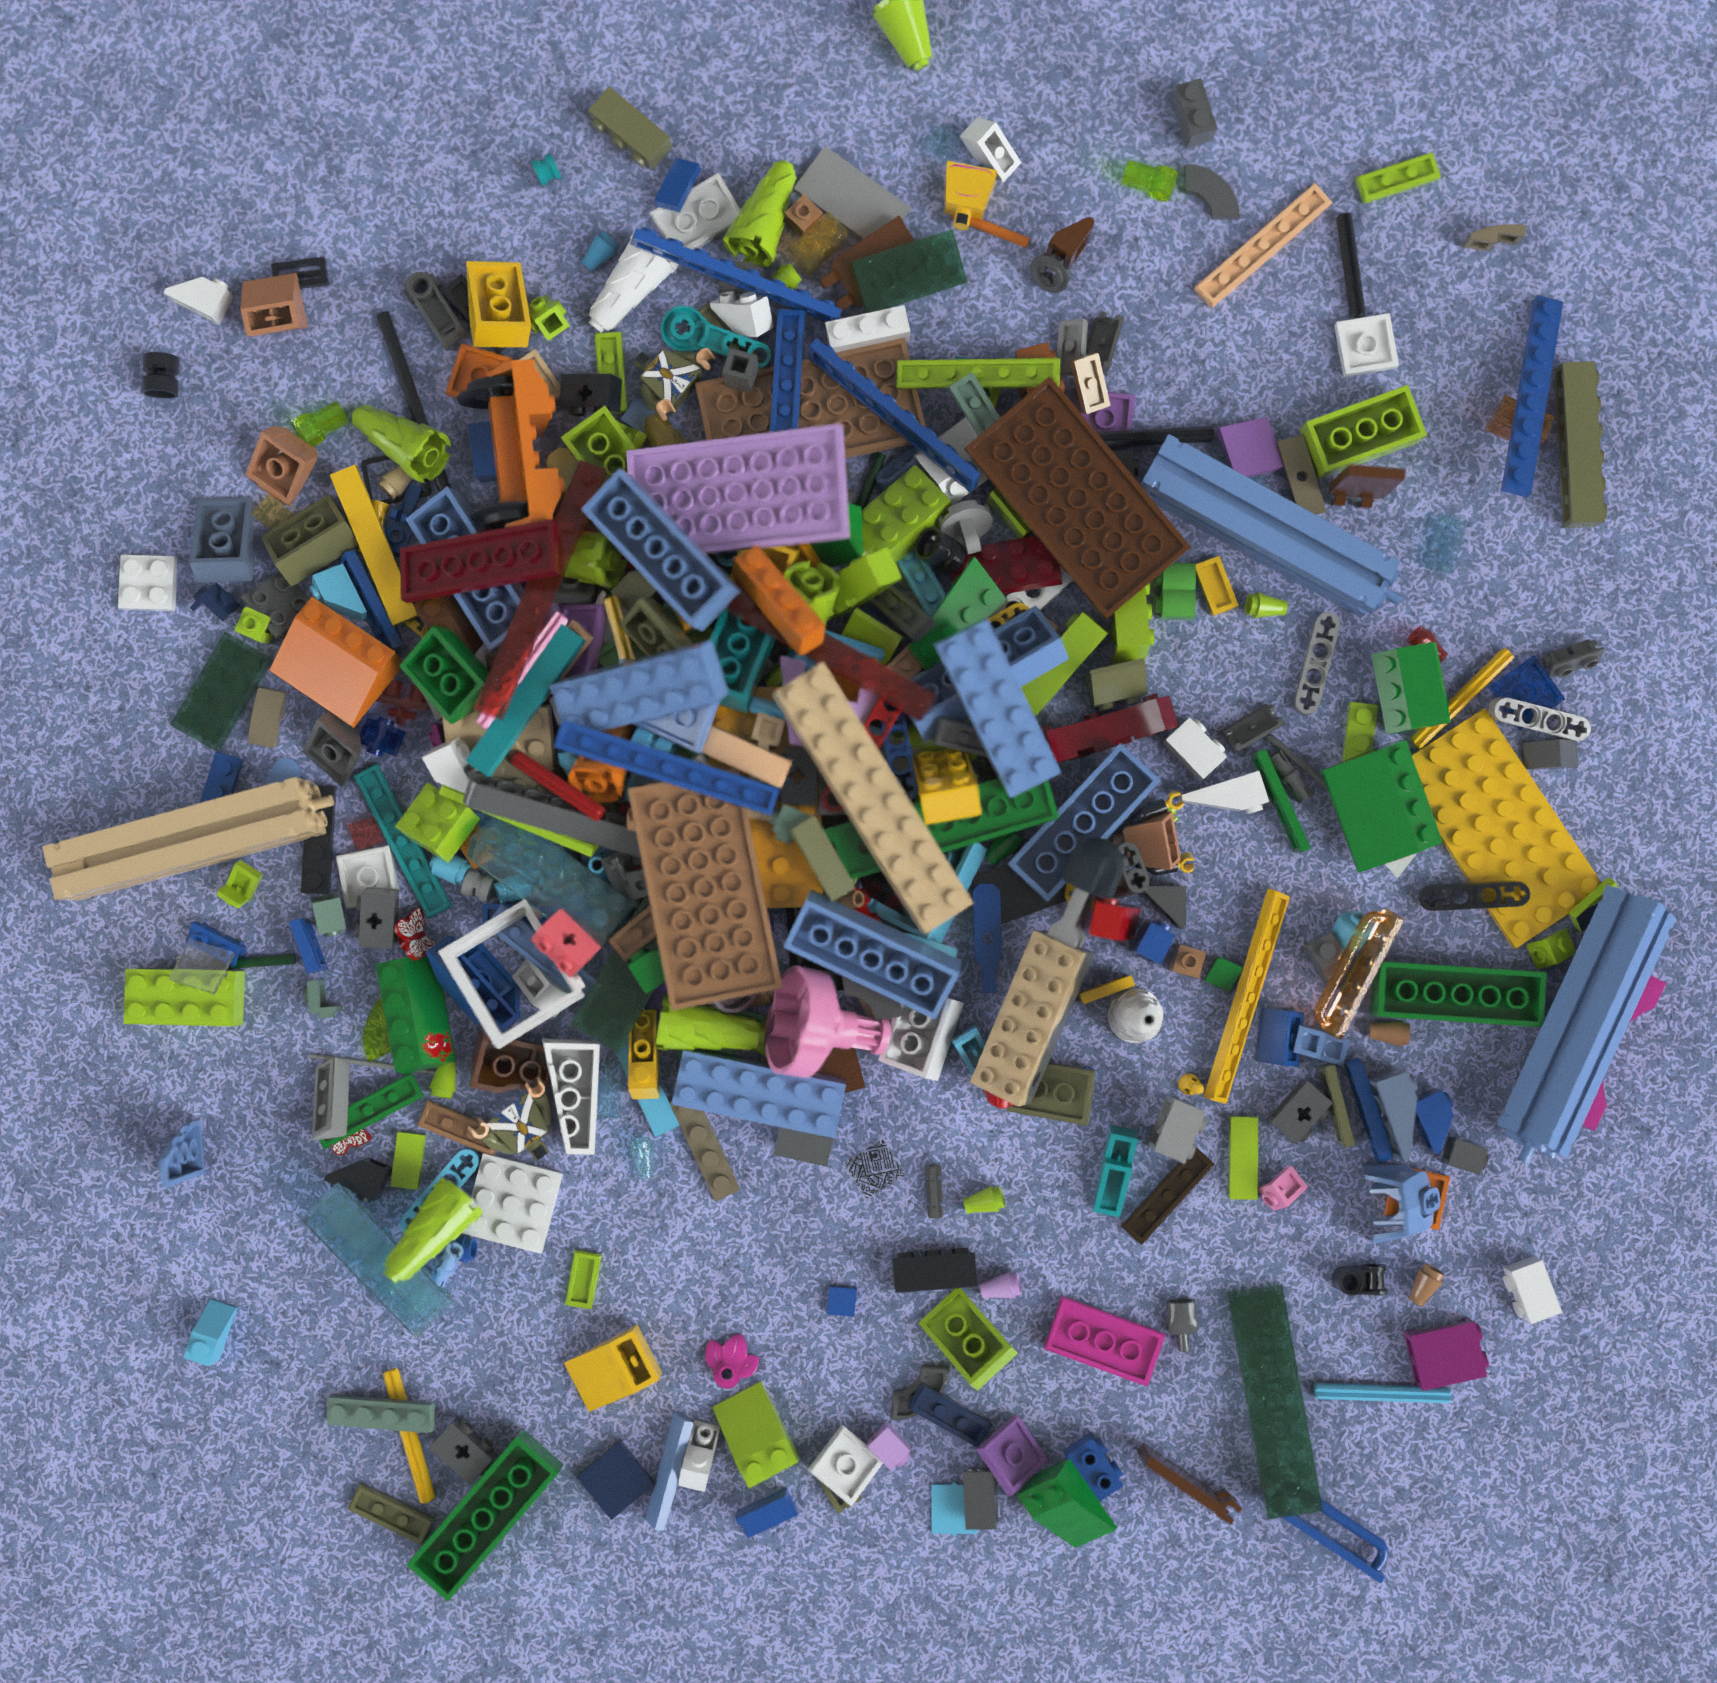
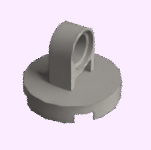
M968 500L950 506L948 508L949 513L944 518L942 515L939 517V529L961 544L964 543L968 555L980 552L979 538L989 531L993 522L988 505L984 503V506L978 505L976 500Z

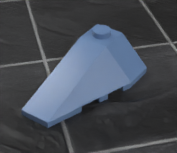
M200 1119L186 1122L161 1152L159 1171L162 1188H167L205 1174Z

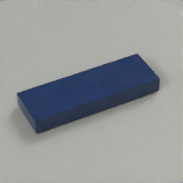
M922 1382L908 1404V1408L911 1411L977 1448L992 1426L989 1420Z

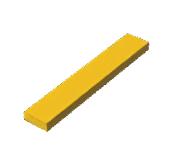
M354 464L330 474L392 625L397 626L419 617L414 607V602L405 603L401 600L400 568L395 560L358 467Z

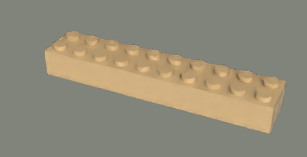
M824 662L772 694L774 700L920 933L927 934L972 905L973 901Z

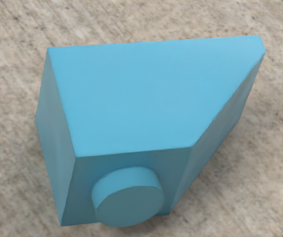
M343 563L312 575V585L309 587L315 599L320 600L321 603L342 615L358 621L366 619L367 611Z
M210 1299L192 1330L183 1358L206 1366H211L220 1360L237 1307Z

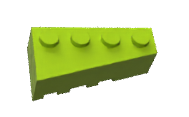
M876 547L863 552L861 554L862 557L849 562V566L838 571L837 575L840 579L839 592L827 621L854 611L902 579L889 548L877 551Z
M1150 583L1110 616L1115 619L1111 621L1110 644L1116 643L1113 656H1111V665L1144 658L1145 661L1150 645H1154V629H1149L1148 621L1152 619L1151 603L1147 604L1146 595L1150 593Z
M1086 611L1082 612L1080 616L1075 612L1065 624L1068 627L1067 631L1062 636L1059 635L1069 659L1020 687L1034 716L1038 715L1109 633L1104 626Z

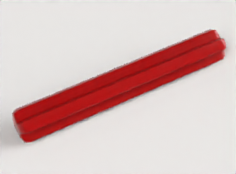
M518 751L512 756L510 763L515 768L592 820L598 821L602 818L605 812V808L523 752Z

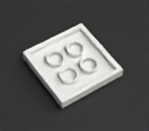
M483 1153L471 1196L473 1202L470 1204L474 1209L478 1205L483 1214L476 1222H473L466 1228L462 1234L541 1254L544 1249L563 1172Z

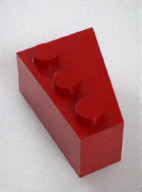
M1095 896L1083 922V930L1089 935L1116 941L1134 940L1141 908L1118 904V900L1112 897L1106 899Z

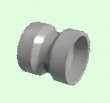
M470 869L462 883L461 894L468 897L476 896L480 901L489 903L495 894L493 884L497 883L498 880L490 875L486 877L481 876L480 872Z

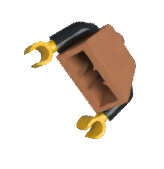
M1177 790L1171 791L1165 801L1160 799L1144 806L1131 817L1130 822L1123 828V833H1116L1113 837V844L1116 846L1126 842L1136 845L1147 872L1156 876L1174 873L1178 869H1182L1185 873H1190L1194 870L1193 864H1184L1186 861L1194 860L1193 855L1189 852L1180 855L1173 813L1168 811L1170 807L1177 810L1181 809L1184 805L1183 801L1175 804L1172 803V799L1181 794Z

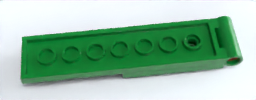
M997 778L977 784L981 815L932 823L925 826L941 852L944 853L1059 819L1048 780L1010 798L1005 794ZM921 802L911 803L925 824ZM851 821L823 829L851 880L881 871L869 850L865 852L860 851L859 844L863 840Z

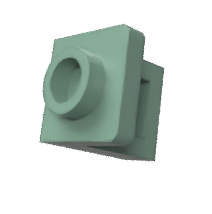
M325 980L307 981V986L304 987V1000L308 1003L309 1014L318 1013V1018L335 1017V1012L343 1011L342 1005L326 1007Z

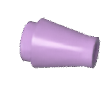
M1009 1271L987 1281L980 1282L983 1299H1015L1017 1295H1022L1018 1273H1011Z

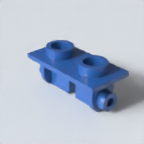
M193 921L186 944L233 968L236 966L238 956H243L247 949V946L243 945V941H238L228 935L225 937L221 936L222 932L209 926L206 922L196 923Z

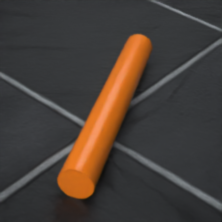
M975 217L970 219V227L1027 248L1030 240L1029 237Z

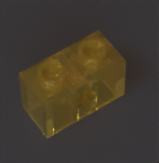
M828 211L789 247L791 259L809 277L848 241L847 229Z

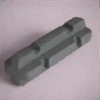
M929 1164L925 1167L926 1177L929 1178V1180H926L927 1203H930V1206H927V1213L929 1218L938 1219L944 1216V1209L941 1206V1202H943L942 1180H939V1176H942V1167L939 1164Z

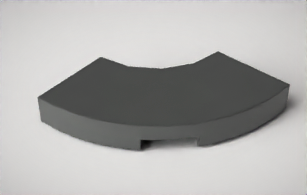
M1193 164L1185 165V194L1196 196L1204 201L1210 211L1211 220H1238L1240 217L1238 202L1228 183L1218 174L1205 167Z
M842 976L845 997H856L866 1002L873 1010L876 1020L903 1017L902 1007L899 1002Z
M922 1365L920 1374L913 1384L904 1389L893 1390L891 1420H903L918 1415L908 1408V1404L921 1382L942 1394L948 1380L949 1366Z

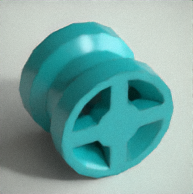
M551 153L545 154L544 159L531 161L542 187L547 185L549 180L562 178Z

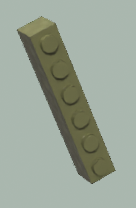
M1595 361L1563 362L1554 369L1563 528L1596 527L1605 522L1608 511L1603 499L1606 480L1602 476L1604 452L1600 449L1603 428L1602 424L1599 423L1598 416L1601 408V399L1597 396L1599 371L1596 370Z

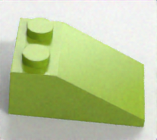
M961 1288L954 1289L918 1322L966 1381L977 1391L1018 1354Z
M761 1381L712 1406L734 1461L748 1488L798 1463L799 1453Z

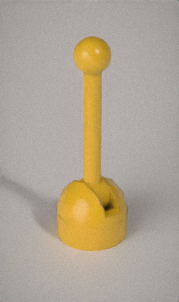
M1192 1073L1183 1074L1178 1080V1088L1185 1095L1201 1094L1204 1091V1086L1200 1083L1199 1078Z

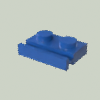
M298 918L288 922L307 973H319L327 970L328 966L310 919Z

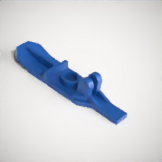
M409 483L400 506L392 510L384 530L395 559L400 556V548L408 547L413 530L406 521V518L415 512L423 488ZM395 531H400L401 533L398 540H393L392 535ZM368 569L367 575L370 581L374 582L372 575Z
M979 884L973 890L974 958L981 967L982 993H996L995 968L1002 958L1000 890L994 884ZM985 933L992 935L993 939L989 944L983 941Z

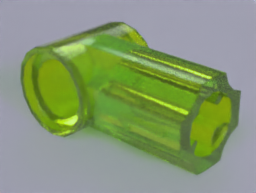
M1128 160L1121 184L1147 192L1148 196L1152 199L1168 202L1171 199L1178 178V172L1168 166L1160 165L1155 168Z
M335 401L313 414L305 413L292 420L291 426L299 438L315 447L325 440L326 435L345 426L350 421L340 403Z

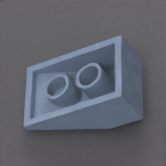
M253 498L197 499L189 564L197 583L253 581L255 563Z
M1392 1068L1367 1078L1393 1158L1406 1162L1410 1160L1417 1105L1415 1090L1418 1087L1412 1074L1409 1075L1408 1071Z

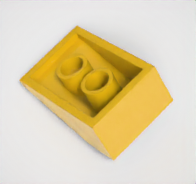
M466 261L473 347L528 348L531 321L521 262Z

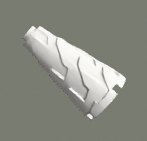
M630 240L620 256L619 262L606 281L605 287L590 308L589 316L591 320L589 323L601 333L604 329L607 331L614 329L632 308H635L670 273L673 274L679 264L631 246Z
M1131 988L1118 993L1111 1001L1108 1008V1022L1113 1033L1120 1039L1130 1043H1142L1152 1039L1160 1030L1163 1020V1009L1156 997L1150 992Z

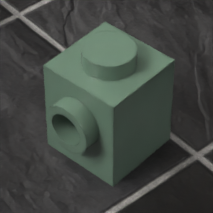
M783 804L781 809L775 808L769 821L773 825L771 831L777 833L776 839L791 844V841H795L789 828L810 815Z
M338 892L311 898L319 935L324 934L325 937L340 934L341 930L346 929Z

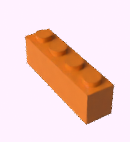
M758 545L734 558V579L799 656L823 643L825 624Z

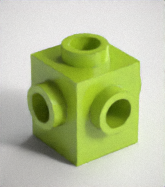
M545 294L532 300L530 306H528L531 329L535 334L540 332L547 341L570 326L563 316L567 312L558 299L553 301Z

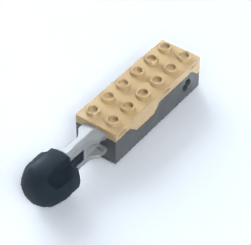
M1099 837L1086 839L1078 844L1071 853L1062 877L1065 882L1074 886L1075 889L1062 920L1050 925L1048 931H1033L970 1080V1083L984 1090L988 1103L997 1108L1006 1109L1015 1105L1019 1107L1032 1103L1095 955V952L1082 947L1086 938L1082 925L1094 896L1106 899L1113 897L1121 879L1124 866L1122 854L1117 846L1108 839Z

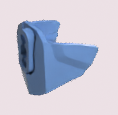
M1361 1162L1365 1179L1375 1181L1371 1189H1369L1370 1194L1386 1193L1399 1203V1212L1396 1215H1384L1382 1220L1373 1221L1374 1225L1379 1227L1404 1226V1229L1372 1235L1371 1241L1373 1244L1408 1237L1426 1231L1432 1226L1434 1211L1440 1207V1194L1437 1187H1430V1180L1426 1172L1416 1171L1407 1165Z

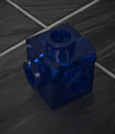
M379 716L378 721L367 718L366 723L360 730L361 744L368 746L366 752L382 757L383 753H387L397 757L406 731L394 727L395 721Z

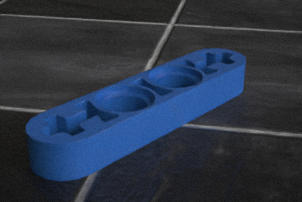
M887 698L884 700L887 711L888 706H893L895 710L899 706L898 699ZM903 708L896 719V724H893L884 739L888 767L893 775L897 778L906 777L908 788H913V791L909 792L908 797L910 802L913 803L918 796V787ZM881 721V727H882V733H883V732H884V729H885V725H884V723ZM894 731H899L904 735L903 742L898 745L891 744L888 740L890 733ZM899 757L907 759L909 762L908 768L904 771L895 770L893 768L895 759ZM898 779L897 781L902 787L901 779Z
M1358 1057L1345 1061L1344 1068L1373 1155L1378 1163L1393 1159L1391 1147L1364 1066Z

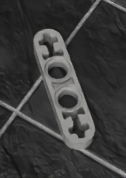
M1332 612L1320 614L1313 623L1293 699L1294 709L1301 715L1314 713L1320 705L1340 629V620ZM1327 618L1330 619L1329 624L1333 625V628L1327 630L1325 638H1316V634L1321 636L1324 631V626L1320 625V622L1325 621ZM1315 644H1323L1326 647L1327 654L1324 658H1318L1313 654ZM1314 669L1320 674V680L1317 684H1311L1307 681L1306 673L1308 670ZM1303 686L1308 689H1317V693L1314 691L1310 693L1309 701L1313 702V706L1307 707L1306 710L1303 709L1304 704L1300 703V699H1304L1308 690H1302Z
M1494 698L1488 709L1489 715L1496 721L1570 740H1585L1591 732L1590 722L1584 717L1512 698ZM1499 706L1515 709L1513 714L1498 711ZM1530 708L1533 711V718L1529 723H1524L1522 713ZM1554 714L1557 717L1558 723L1554 729L1550 730L1546 722L1548 717ZM1566 724L1577 725L1581 727L1580 731L1576 732L1566 729Z

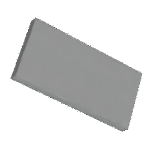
M826 146L823 147L793 188L796 194L799 196L805 194L824 214L861 240L899 215L904 221L911 211L910 206Z

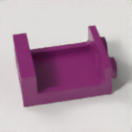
M1466 1317L1462 1318L1463 1322L1423 1331L1415 1329L1403 1331L1417 1387L1425 1391L1488 1377L1486 1368L1489 1367V1362L1485 1351L1481 1349L1480 1340L1483 1339L1481 1328L1477 1323Z

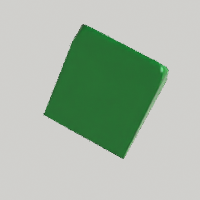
M1215 956L1204 981L1230 992L1243 967Z

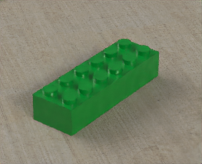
M1373 961L1370 1015L1391 1018L1542 1027L1545 1014L1547 972Z
M522 1428L415 1552L407 1566L449 1602L559 1474L564 1464Z

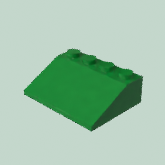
M1406 740L1389 742L1321 770L1357 873L1422 852L1443 843Z

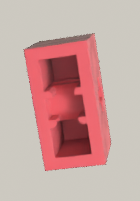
M562 908L549 918L531 938L538 950L545 953L556 964L557 968L561 972L566 973L570 978L587 964L601 948Z

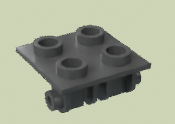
M281 572L240 597L249 608L271 618L267 629L275 638L280 637L281 639H285L295 616L310 599L298 584L291 587Z

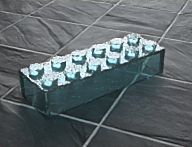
M498 818L491 820L471 838L467 857L522 900L526 899L528 904L535 910L538 909L545 918H551L562 908L601 948L608 942L609 938L628 923L635 904L554 842Z
M336 1183L311 1206L302 1222L406 1330L417 1339L452 1305L453 1301L450 1299L449 1292L444 1287L438 1286L431 1279L429 1271L424 1267L411 1279H406L404 1282L399 1280L396 1284L384 1275L383 1272L386 1268L383 1265L386 1262V1257L397 1243L393 1240L391 1232L386 1227L380 1226L373 1219L371 1211L364 1206L361 1207L354 1200L353 1193L347 1187H342L339 1183Z

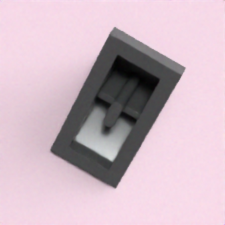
M1555 739L1522 743L1523 765L1526 770L1578 768L1577 741Z
M1148 886L1142 892L1178 929H1183L1186 926V886Z

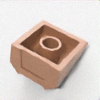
M272 426L261 431L245 475L254 484L282 504L291 506L307 481L318 458L316 447L303 441L288 428Z

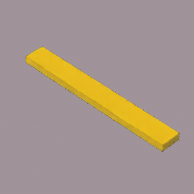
M1267 889L1203 1096L1226 1104L1290 899V896L1279 891Z

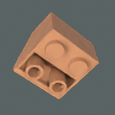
M297 273L243 282L240 309L247 337H258L309 328Z

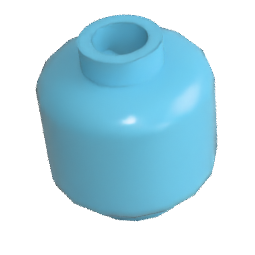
M1359 911L1343 912L1339 915L1331 933L1342 951L1352 952L1363 948L1371 934L1372 927L1363 913Z

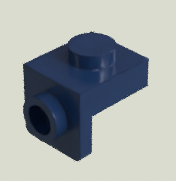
M216 582L208 589L203 586L195 593L193 598L196 601L190 609L196 611L204 604L223 622L241 605Z

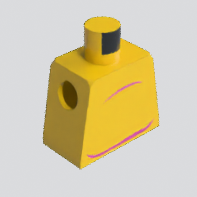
M947 161L945 213L947 215L955 213L953 222L955 229L968 230L971 217L982 219L995 186L998 170Z

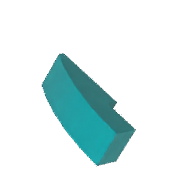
M1110 1125L1095 1193L1093 1212L1120 1217L1133 1169L1132 1162L1138 1143L1137 1130Z

